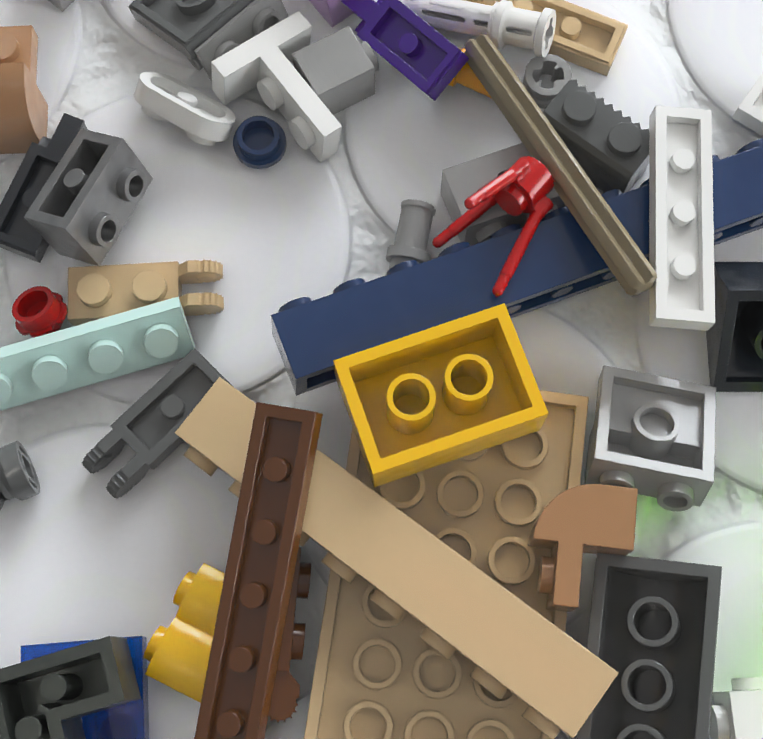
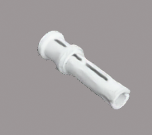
M399 0L433 28L474 36L484 34L499 49H503L505 45L534 50L535 56L545 58L550 50L555 33L556 11L550 8H545L541 13L515 8L513 3L507 0L497 1L493 6L463 0Z

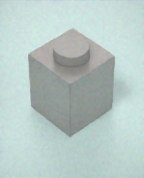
M349 26L292 53L294 68L333 115L375 94V72L379 70L377 58L368 42L359 43Z

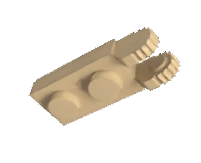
M188 260L181 264L178 261L68 267L67 320L72 326H77L178 296L185 316L221 313L224 309V297L222 295L204 292L187 293L182 296V284L220 281V279H223V264L211 260Z

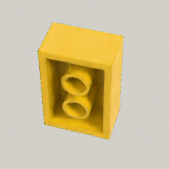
M505 303L333 360L336 381L374 487L537 432L541 429L549 414Z

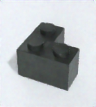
M107 636L1 668L0 739H86L81 717L141 699L127 638Z

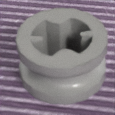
M547 54L545 58L536 56L527 64L522 84L539 108L545 109L566 83L571 80L570 66L564 59L553 54ZM541 74L552 76L553 88L541 87L542 80H539Z

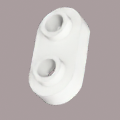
M143 72L139 76L134 98L142 106L141 109L146 115L157 120L169 121L186 131L185 134L189 139L202 145L212 146L216 142H223L229 139L236 116L228 107L169 75L158 72Z

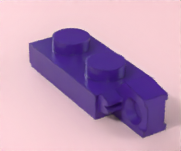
M341 0L354 14L362 19L355 29L357 36L362 41L368 42L375 52L434 101H436L469 60L458 47L399 0H378L377 2L374 0Z

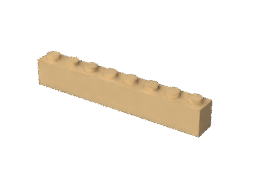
M219 377L175 434L190 446L183 455L210 476L219 468L235 481L228 490L239 498L256 403ZM316 450L299 545L303 547L308 539L311 538L328 551L321 562L348 583H351L357 574L376 588L369 599L396 620L400 621L407 612L426 626L419 637L449 660L457 650L473 662L476 667L470 674V677L501 700L506 691L509 690L529 705L522 714V717L548 737L555 739L561 730L569 737L574 738L619 672L321 451Z

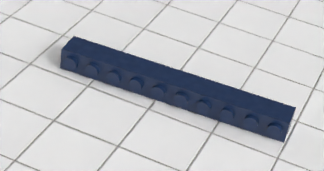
M758 139L743 146L735 155L719 159L718 155H712L714 245L763 228V139ZM649 179L644 181L640 188L622 193L620 189H613L601 194L649 261ZM567 206L551 211L542 218L512 279L501 296L493 295L492 289L522 230L520 224L503 227L496 231L489 240L470 246L469 242L456 243L444 249L437 258L420 264L416 260L401 262L390 268L385 276L365 282L362 278L346 281L333 290V294L313 301L309 297L291 300L281 306L278 313L271 315L272 335L297 396L336 382L333 360L503 303L506 305L510 318H514L617 281V279Z

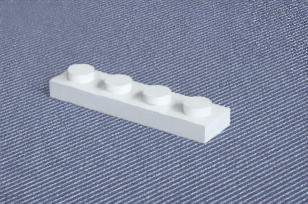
M655 105L649 116V263L657 273L654 285L649 289V326L708 331L715 324L711 110Z

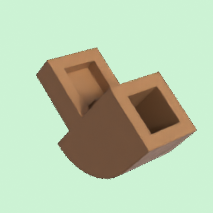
M32 25L0 27V154L27 153L32 142L38 144L43 136L47 137L48 104L36 85L38 36Z
M584 484L560 493L544 508L531 530L528 546L551 549V557L541 556L538 572V593L548 594L546 609L571 612L579 608L583 553H606L626 556L634 551L637 488Z

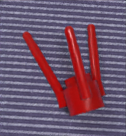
M520 157L507 171L478 189L477 192L464 201L465 207L469 210L436 236L432 241L435 248L442 247L497 203L506 213L512 216L529 213L530 215L492 289L493 295L501 296L512 279L542 218L554 207L553 202L547 197L554 187V180L550 171L544 164L533 157Z

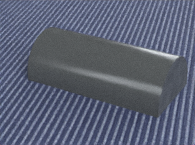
M606 553L596 554L586 649L619 672V674L578 731L577 739H709L722 566Z

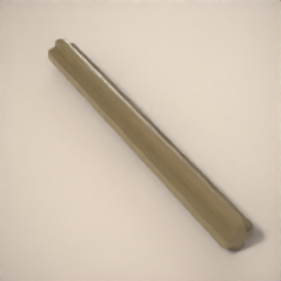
M480 34L475 39H469L464 45L466 50L464 54L469 58L467 63L531 156L544 164L550 171L554 180V189L622 288L632 297L648 291L653 287L654 281L657 278L656 271L500 51L487 35Z

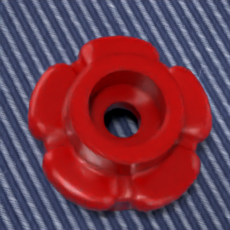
M36 286L24 291L18 296L12 306V315L16 319V329L20 334L24 336L30 334L33 338L58 331L68 311L67 305L63 303V297L44 286Z

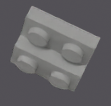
M604 365L598 381L595 420L589 436L584 483L637 488L638 494L657 498L659 506L670 511H685L693 505L700 507L714 483L716 387Z

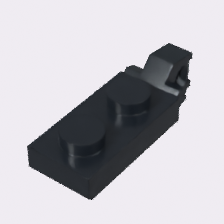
M64 113L51 139L43 136L38 144L31 143L0 204V248L33 261L41 262L49 243L31 226L24 216L80 129L88 130L84 120Z

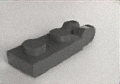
M196 349L191 350L110 425L112 430L86 454L82 465L90 473L94 474L105 468L116 458L127 443L136 452V455L110 479L106 490L114 498L122 497L145 477L150 468L154 470L184 442L175 432L217 379L221 377L226 382L228 381Z

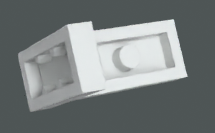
M297 11L211 61L212 91L223 105H226L257 86L264 103L271 110L278 109L288 121L290 133L296 143L304 150L309 148L321 163L337 153L342 126L293 66L292 53L310 45L312 29L307 19L300 11Z

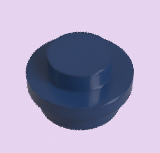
M265 116L247 118L237 128L233 137V147L237 158L244 165L254 169H265L277 164L284 156L287 147L286 136L282 127Z

